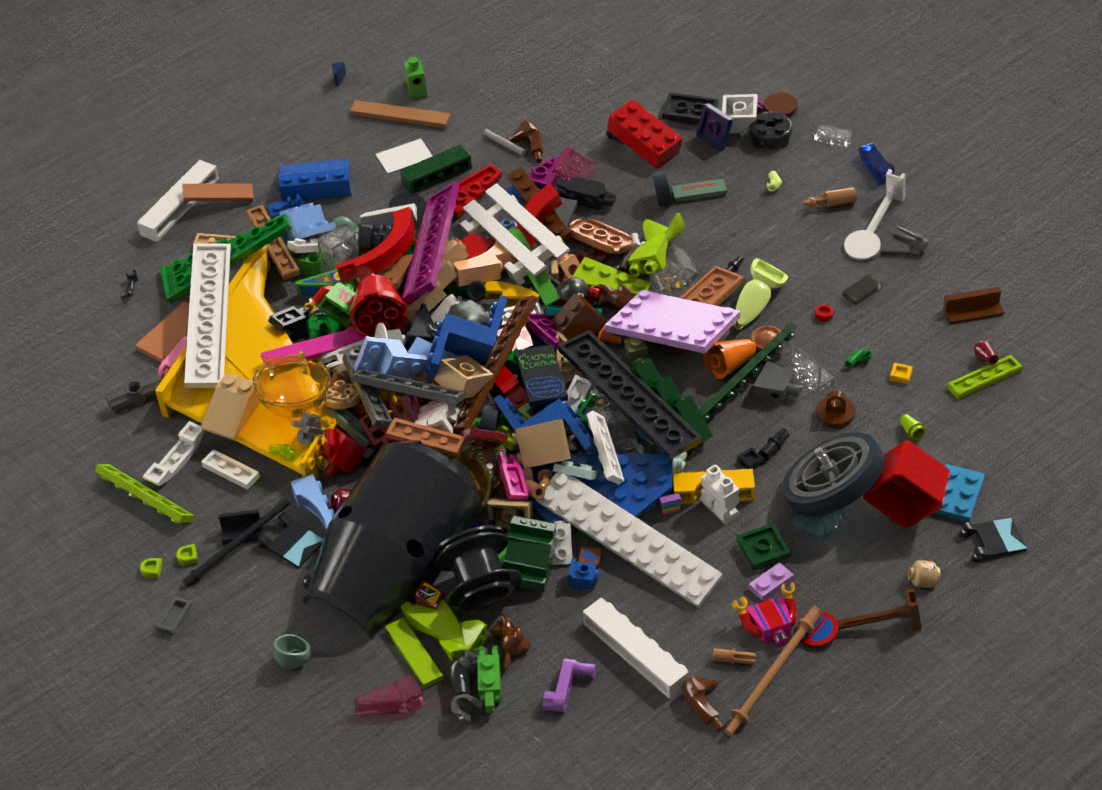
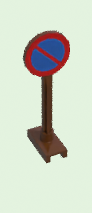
M914 588L905 590L906 605L898 606L896 609L842 620H836L830 613L822 611L823 614L815 623L812 633H806L801 642L812 648L824 647L836 639L840 629L899 617L900 619L909 617L913 631L922 630Z

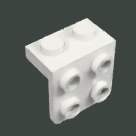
M555 521L556 546L552 565L570 564L572 559L570 523Z

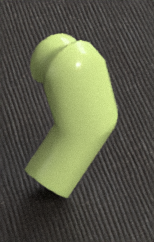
M771 171L768 174L770 183L767 182L766 186L769 191L774 192L781 186L782 180L776 171Z

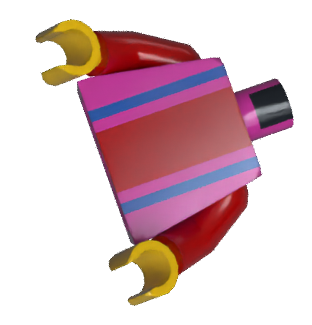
M793 582L790 583L791 591L785 590V584L781 586L782 593L786 595L785 599L783 596L749 607H746L748 602L745 597L740 598L742 607L738 605L736 600L733 601L732 606L736 611L740 612L739 617L746 632L756 638H760L763 643L775 640L778 647L785 646L788 643L787 636L791 634V627L795 625L797 616L795 597H792V592L795 590Z

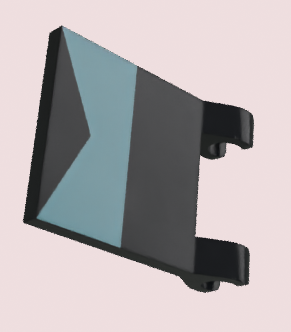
M283 512L278 516V519H280L279 525L286 529L274 541L264 533L260 534L257 537L259 540L258 545L300 568L321 547L324 539L296 523Z
M1012 518L977 524L968 522L962 524L963 530H960L962 537L966 538L977 533L984 547H976L974 549L975 554L972 555V558L975 562L983 561L988 557L1027 551V546Z

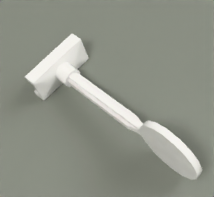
M891 169L887 171L886 196L867 230L855 231L845 239L844 248L849 257L864 261L872 259L879 253L881 243L874 232L893 199L904 201L906 197V174L902 173L899 177L893 175Z

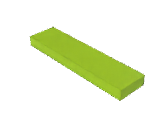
M1012 355L998 360L995 365L989 364L949 382L947 388L959 400L1021 372L1023 366Z
M404 617L385 626L386 632L424 689L443 680L442 673Z

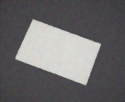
M418 139L377 153L376 156L387 173L432 157V154L422 139Z

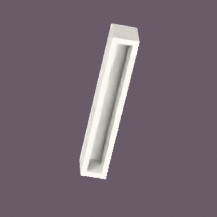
M199 160L139 219L137 225L140 236L158 242L197 202L183 201L182 184H215L219 180L217 167L202 160Z
M600 598L583 611V624L669 699L682 690V684L688 679L689 673L687 668L682 664H678L669 652H664L655 640L649 639L641 628L635 627L610 602L607 603L603 598Z

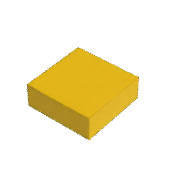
M894 363L889 381L908 384L913 366Z

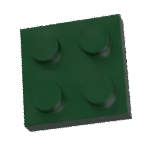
M774 523L736 535V541L753 570L791 557V552Z

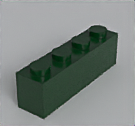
M461 144L401 169L402 184L410 193L421 191L472 169L471 155Z

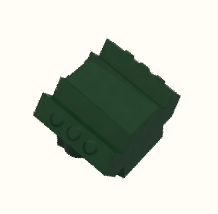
M513 516L510 522L509 542L503 561V569H514L521 572L522 579L516 587L545 592L548 577L551 575L556 546V524Z

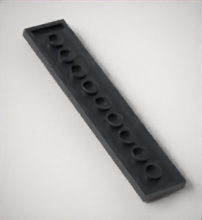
M590 330L558 345V351L669 460L702 443V437Z

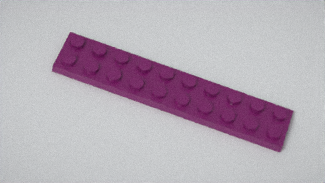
M456 181L430 196L427 200L402 300L406 304L412 300H418L421 295L433 291L436 287L460 187Z

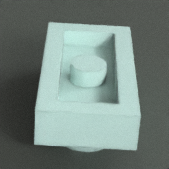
M566 460L561 461V463H554L553 468L555 472L590 480L596 479L598 472L592 470V466L580 464V467L573 466V462Z

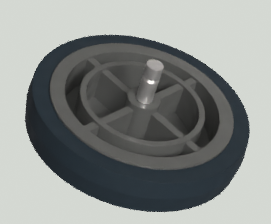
M850 432L834 436L810 449L794 463L783 481V494L792 509L802 516L816 517L833 513L859 499L875 484L884 468V455L878 443L872 436L866 433Z

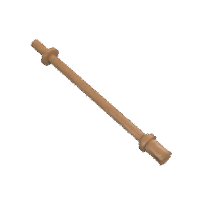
M811 606L805 617L798 621L799 629L740 710L733 709L731 715L734 719L725 730L728 736H732L740 724H748L749 718L747 714L803 636L806 633H812L815 623L823 614L818 607Z

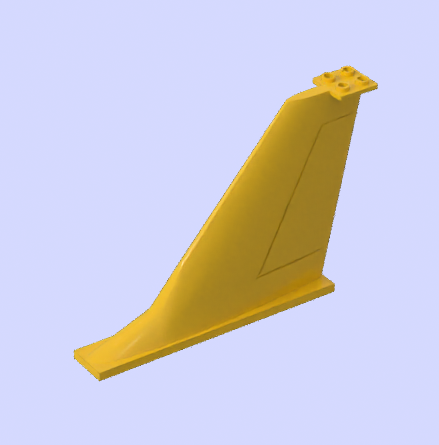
M265 245L257 252L248 256L229 283L224 375L227 372L259 383L264 397L235 441L298 472L303 477L313 474L315 480H317L318 473L326 465V459L322 457L325 434L324 436L314 434L313 441L310 444L304 445L297 440V433L301 428L292 426L294 420L300 421L303 412L311 415L316 414L320 417L328 416L326 413L329 407L324 403L323 392L304 361L268 371L260 357L261 352L293 344L285 331L280 332L268 322L270 315L275 313L264 297L266 275L271 269L268 248ZM186 345L155 392L162 416L169 418L172 412L176 410L202 424L216 388H185ZM336 423L332 429L338 428L339 425Z

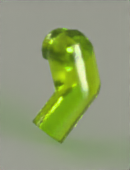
M288 444L268 446L269 455L280 454L285 460H292L295 456L294 450Z

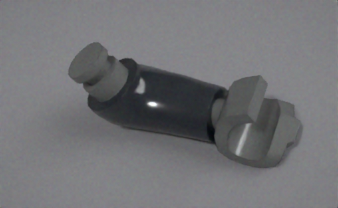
M465 649V655H461L458 659L454 657L449 667L450 680L455 695L451 703V710L461 720L472 723L471 712L473 707L476 705L481 708L483 703L472 696L471 674L473 672L471 667L474 664L473 660H477L478 657L468 649Z

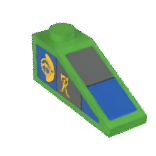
M337 269L296 281L298 297H313L320 288L329 285L335 286L337 283H341ZM354 279L342 283L343 285L351 284L354 287V292L356 293Z

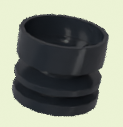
M362 224L358 241L359 256L366 254L381 244L390 234L393 225H387L386 227L381 224L377 232L375 224Z

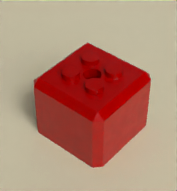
M909 440L904 441L884 454L883 471L875 484L863 495V500L901 527L910 528L943 507L951 475L950 469Z

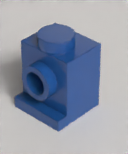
M571 559L568 573L569 588L594 590L595 582H599L600 570H596V564L576 562V559Z

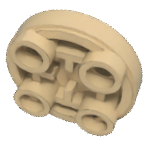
M343 380L336 381L333 387L323 392L325 405L332 409L350 408L361 401L354 384H345Z

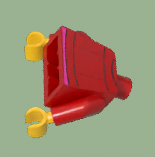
M324 416L320 420L321 426L326 428L322 457L329 463L323 472L333 478L339 469L350 473L356 466L362 463L361 454L367 448L337 428L332 429L336 425V420Z

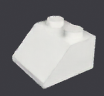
M757 94L723 95L722 112L733 118L730 133H741L756 120Z

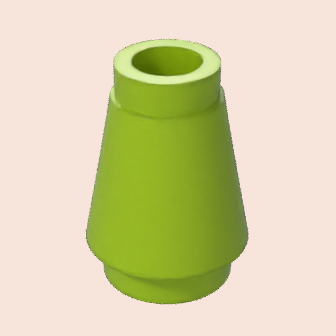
M908 414L900 418V423L909 439L917 441L924 437L926 431L922 423Z

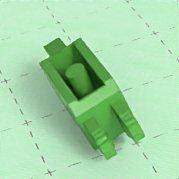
M484 646L479 647L478 693L479 701L485 703L486 714L495 713V702H501V669L498 646H493L492 655H486Z

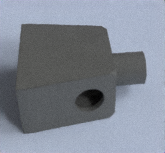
M767 361L753 385V399L783 404L788 395L798 398L802 387L794 384L793 372Z

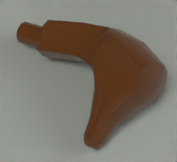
M525 120L508 140L512 143L531 141L532 155L535 156L536 162L540 163L543 161L541 132L530 120Z
M697 676L688 678L682 684L685 701L706 725L711 723L716 731L720 732L724 729V725L718 719L719 713L708 704L705 698V694L717 687L718 683L715 680L710 681Z

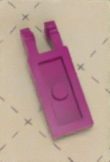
M499 454L497 456V463L508 500L527 501L529 492L521 465L516 458L517 456L515 454L509 455V464H507L504 454Z

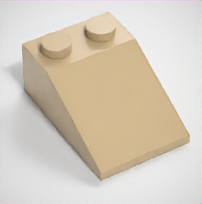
M226 372L216 386L201 429L235 441L264 398L259 383Z

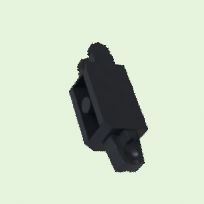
M578 176L573 177L571 181L566 179L556 181L559 196L576 200L578 205L599 210L601 206L612 207L616 202V195L605 191L603 182Z

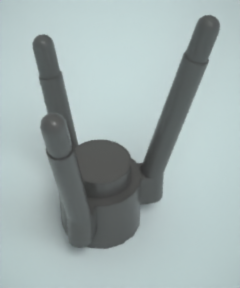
M898 226V230L911 237L896 232L893 235L910 241V248L913 250L881 251L888 254H913L919 256V253H925L928 240L924 239L923 236L916 235Z

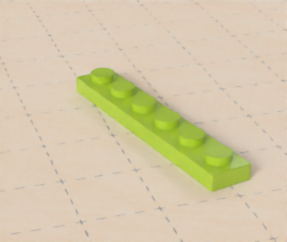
M97 464L95 472L100 474L103 480L115 483L114 486L116 488L126 490L131 497L143 500L144 505L156 508L159 514L171 517V521L174 523L192 522L194 515L110 464Z

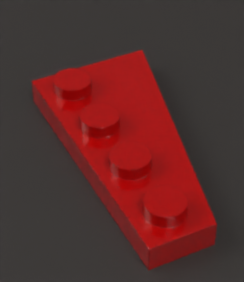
M489 164L459 181L457 184L460 187L453 214L458 218L464 213L463 207L472 200L477 201L486 190L502 178V172L494 165Z

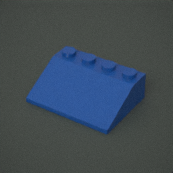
M340 159L281 165L279 189L282 201H287L289 196L291 200L297 199V194L303 200L350 196V160Z

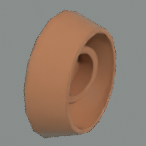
M762 326L752 332L751 340L756 345V350L760 352L781 331L772 326Z

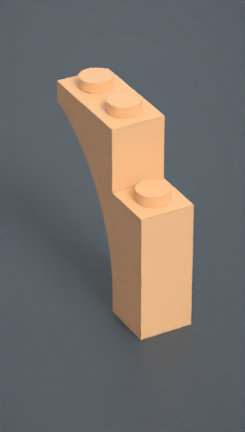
M496 240L494 246L487 252L474 258L453 262V265L456 267L454 271L458 274L454 280L458 286L470 285L473 281L487 282L501 279V272L505 269L504 265L509 261L514 265L517 259Z

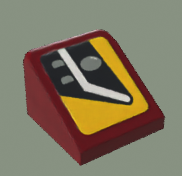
M423 580L415 595L417 605L437 609L444 596V592Z

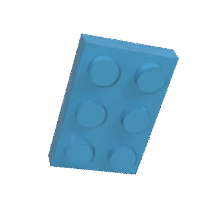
M946 464L945 467L950 469L951 475L943 507L933 514L970 523L985 474Z

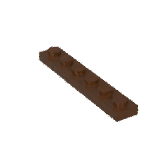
M523 167L507 174L509 181L526 204L540 191ZM555 211L550 213L542 222L555 236H560L563 241L572 237L570 231Z

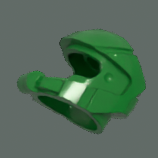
M325 312L313 314L306 321L308 340L342 331L340 321Z

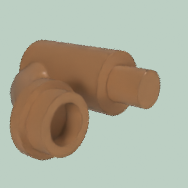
M542 469L539 471L538 480L541 482L540 484L532 480L525 481L530 496L535 499L544 497L549 481L553 477L550 470Z

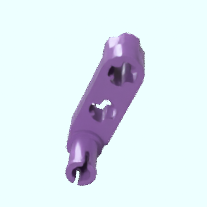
M564 658L556 692L546 691L544 693L543 710L565 713L573 678L576 675L594 678L596 664L579 663L578 660Z

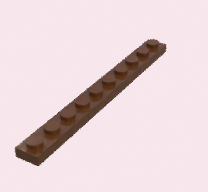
M534 295L518 300L490 353L487 363L483 366L493 373V377L474 397L465 399L456 421L452 424L453 434L458 435L461 430L471 428L475 418L478 416L479 410L485 403L489 391L493 388V384L499 376L501 368L506 363L510 351L514 348L521 330L527 323L530 313L534 310L537 302Z

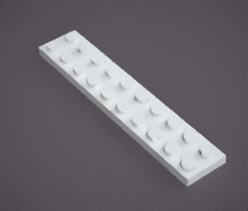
M193 244L185 388H216L224 376L230 244Z
M556 472L549 481L544 497L536 499L538 503L697 608L701 606L723 577L720 571L571 475Z

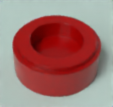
M819 305L816 307L815 318L818 321L829 322L833 319L834 310L831 306Z

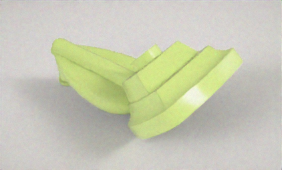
M755 258L750 266L752 280L744 286L736 305V310L740 311V318L734 323L735 329H742L743 326L753 321L762 312L769 302L771 290L782 287L786 283L788 275L760 259Z

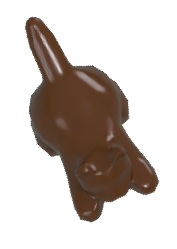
M604 284L596 285V288H599L601 291L600 296L596 298L597 305H599L598 308H602L604 305H611L621 310L634 298L630 289L625 285H619L617 290H613Z
M501 613V621H497L493 628L489 630V633H493L492 637L494 639L501 638L504 649L503 670H507L510 666L511 656H518L523 652H527L530 648V643L524 637L523 632L517 626L514 627L508 617Z

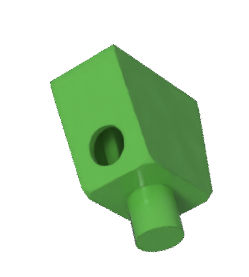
M410 57L408 62L404 63V71L411 100L428 97L421 61L417 57ZM418 80V84H414L413 81Z

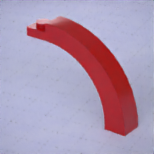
M549 183L532 197L525 206V209L542 223L550 213L563 205L558 192ZM517 222L516 228L522 232L533 251L535 237Z
M409 207L392 212L394 217L393 228L381 244L366 254L335 265L341 283L358 277L362 281L368 274L372 273L376 275L393 265L405 254L415 236V224Z

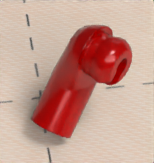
M595 286L588 288L586 300L591 305L595 304V298L600 296V289Z

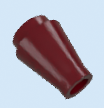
M980 341L975 345L974 353L977 358L990 365H995L998 362L999 357L989 342Z

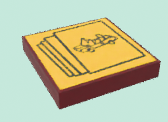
M468 428L458 433V435L464 436L466 440L470 441L476 438L495 444L508 441V434L503 432Z

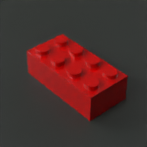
M634 99L609 115L607 130L656 169L680 152L683 138Z

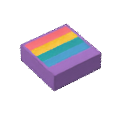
M679 493L660 497L661 515L681 511V497Z

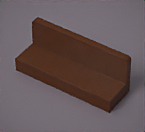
M999 287L946 295L944 297L943 310L949 323L956 324L1004 315V310L1000 304L1001 290Z

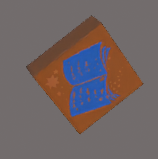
M581 547L578 562L596 564V569H599L602 549Z

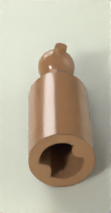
M854 187L826 191L816 199L814 197L807 198L806 201L802 202V205L812 208L816 204L834 207L856 203V192Z

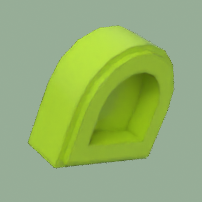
M195 544L183 546L176 552L178 563L181 565L198 564Z
M162 558L144 560L140 565L142 576L159 579L163 564Z

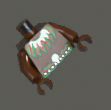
M479 438L468 442V444L473 446L471 451L474 453L469 457V460L487 491L491 488H496L499 492L498 496L502 495L506 491L498 468L497 456L504 454L507 464H509V455L515 454L517 456L518 451H507L503 444L496 445L492 442L481 441Z

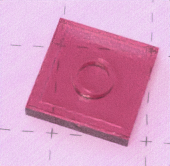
M567 147L552 172L570 181L576 176L589 179L598 163Z

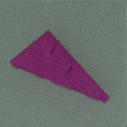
M574 147L567 148L561 151V155L557 158L551 157L539 166L532 168V172L528 175L534 184L539 188H543L549 183L553 186L574 154Z
M530 313L525 324L526 327L531 329L547 345H553L554 350H557L559 340L556 338V328L551 323L553 316Z

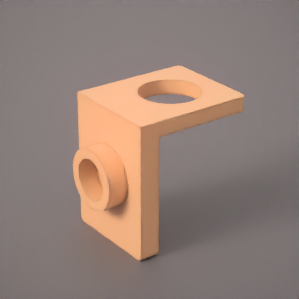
M565 254L557 260L558 267L562 268L568 279L573 276L568 272L569 266L576 265L578 268L580 265L575 254Z

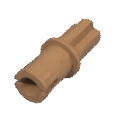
M714 648L713 662H727L732 665L734 663L755 664L756 655L754 653L736 651V648H733V650Z

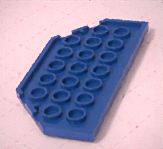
M570 454L571 459L566 460L573 462V466L580 467V464L592 466V470L598 471L596 479L590 480L577 476L573 477L635 517H638L643 512L646 513L657 504V500L660 497L667 496L672 492L674 458L669 460L664 454H616L625 480L619 485L605 478L603 465L598 458L599 454ZM561 461L531 467L534 482L537 484L541 483L538 480V473L542 469L550 470L554 476L556 474L553 471L554 463H561ZM529 495L527 500L532 501L533 511L541 515L545 522L554 524L555 521H565Z

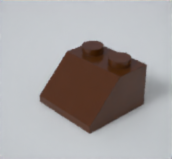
M574 293L551 323L568 339H572L589 330L596 336L607 321L587 300Z

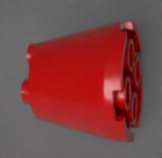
M373 273L368 274L359 283L350 309V320L354 330L363 337H374L379 323L385 325L386 331L401 330L406 323L407 313L405 304L394 287L393 282L384 276Z

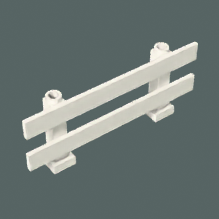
M497 183L485 191L497 203L486 211L475 200H472L463 207L464 211L474 219L470 223L466 220L460 223L465 235L467 236L471 233L479 235L486 230L512 254L518 262L513 265L509 261L504 267L509 277L519 286L525 282L523 277L529 272L537 276L547 267L543 262L554 255L560 259L570 252V249L564 244L560 236H555L519 204L514 195L510 196ZM509 214L534 236L541 245L532 252L529 251L498 221Z

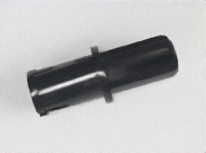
M786 428L780 429L774 437L768 439L767 444L759 453L765 460H769L774 452L781 449L782 443L790 436V433Z

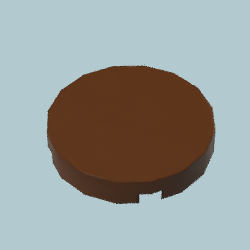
M773 93L764 100L765 112H778L787 117L794 115L798 107L796 98L788 93Z

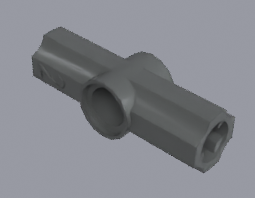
M158 375L141 383L139 381H131L124 390L107 396L106 401L110 410L113 412L130 404L133 406L143 404L147 397L156 394L155 390L162 381L161 377Z

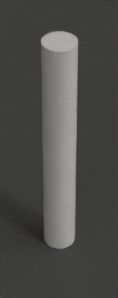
M488 129L484 130V136L521 156L525 155V149Z

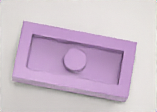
M779 562L749 583V590L764 601L780 590L783 584L787 585L794 579V574Z

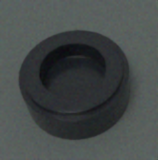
M473 281L468 286L467 293L470 298L479 300L486 294V286L481 281Z

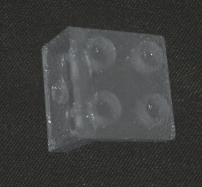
M797 345L792 347L791 371L796 378L803 381L808 388L817 394L834 383L835 377L822 368L817 361Z

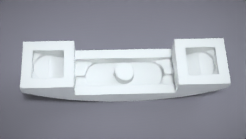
M189 421L178 434L179 441L159 464L155 462L142 476L143 479L157 486L170 480L193 455L205 430H202L201 426Z

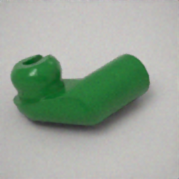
M869 349L855 350L844 363L848 368H852L857 362H867L872 358V351Z

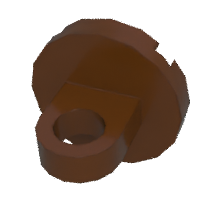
M832 391L828 393L827 397L818 402L816 408L817 419L821 420L823 425L827 427L843 428L854 420L855 406L851 400L846 398L843 392Z

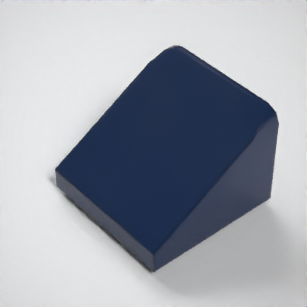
M344 62L333 63L332 65L336 86H339L346 76Z

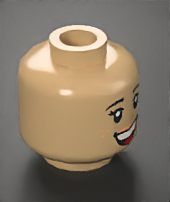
M915 561L912 567L908 569V579L912 581L915 587L932 588L940 580V568L933 561Z

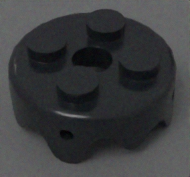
M760 113L756 115V120L749 125V136L752 138L756 148H759L762 143L767 144L771 149L779 144L784 147L789 144L792 134V123L782 113Z

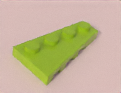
M584 257L572 276L585 281L588 288L590 286L596 287L597 284H604L613 290H617L619 285H625L630 289L633 297L641 290L649 291L651 288L650 282L632 277L630 274Z

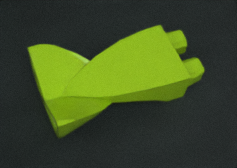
M680 212L676 213L668 228L649 219L644 221L643 230L646 242L639 246L628 260L630 264L629 271L632 277H638L646 273L653 274L664 269L666 266L668 242L675 240L684 231L685 225Z
M443 599L437 609L417 604L413 605L410 602H406L401 606L402 614L406 617L408 625L415 631H421L438 638L441 647L451 661L454 657L458 659L461 655L464 656L465 649L475 654L486 640L487 625L479 620L458 623L457 618Z

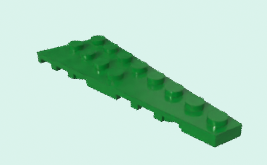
M282 214L264 223V226L251 227V231L245 234L240 232L233 239L227 240L225 238L213 244L231 245V267L252 253L257 252L265 245L270 244L281 235L286 234L292 229L291 222L286 214ZM193 252L189 253L185 259H175L173 264L166 267L164 265L160 266L166 297L170 303L181 299L190 292Z

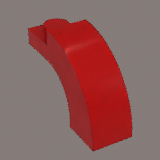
M503 365L499 376L493 384V389L496 392L499 391L505 399L508 398L518 412L520 407L528 403L527 395L520 382Z

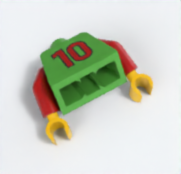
M337 283L335 286L322 287L311 299L313 301L305 304L303 311L306 307H310L312 311L308 316H311L317 304V308L326 314L334 316L346 327L349 325L345 330L352 329L354 326L350 320V309L355 296L354 287L351 284L343 285L342 283Z

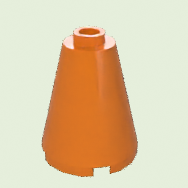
M750 339L718 341L706 353H703L704 365L709 373L712 372L716 375L715 379L726 378L755 356L756 345Z

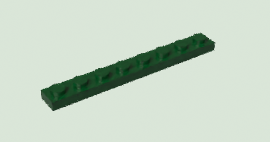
M792 321L699 409L705 422L709 419V414L712 411L715 413L723 405L721 402L724 399L728 401L734 395V390L736 388L740 389L747 382L746 378L748 376L753 377L758 372V366L761 364L764 366L771 359L770 355L773 352L777 354L782 349L784 341L788 343L795 336L793 332L797 326Z

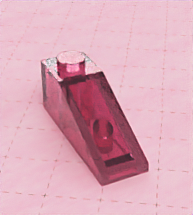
M412 674L353 699L357 715L401 714L417 710L424 705L423 693Z

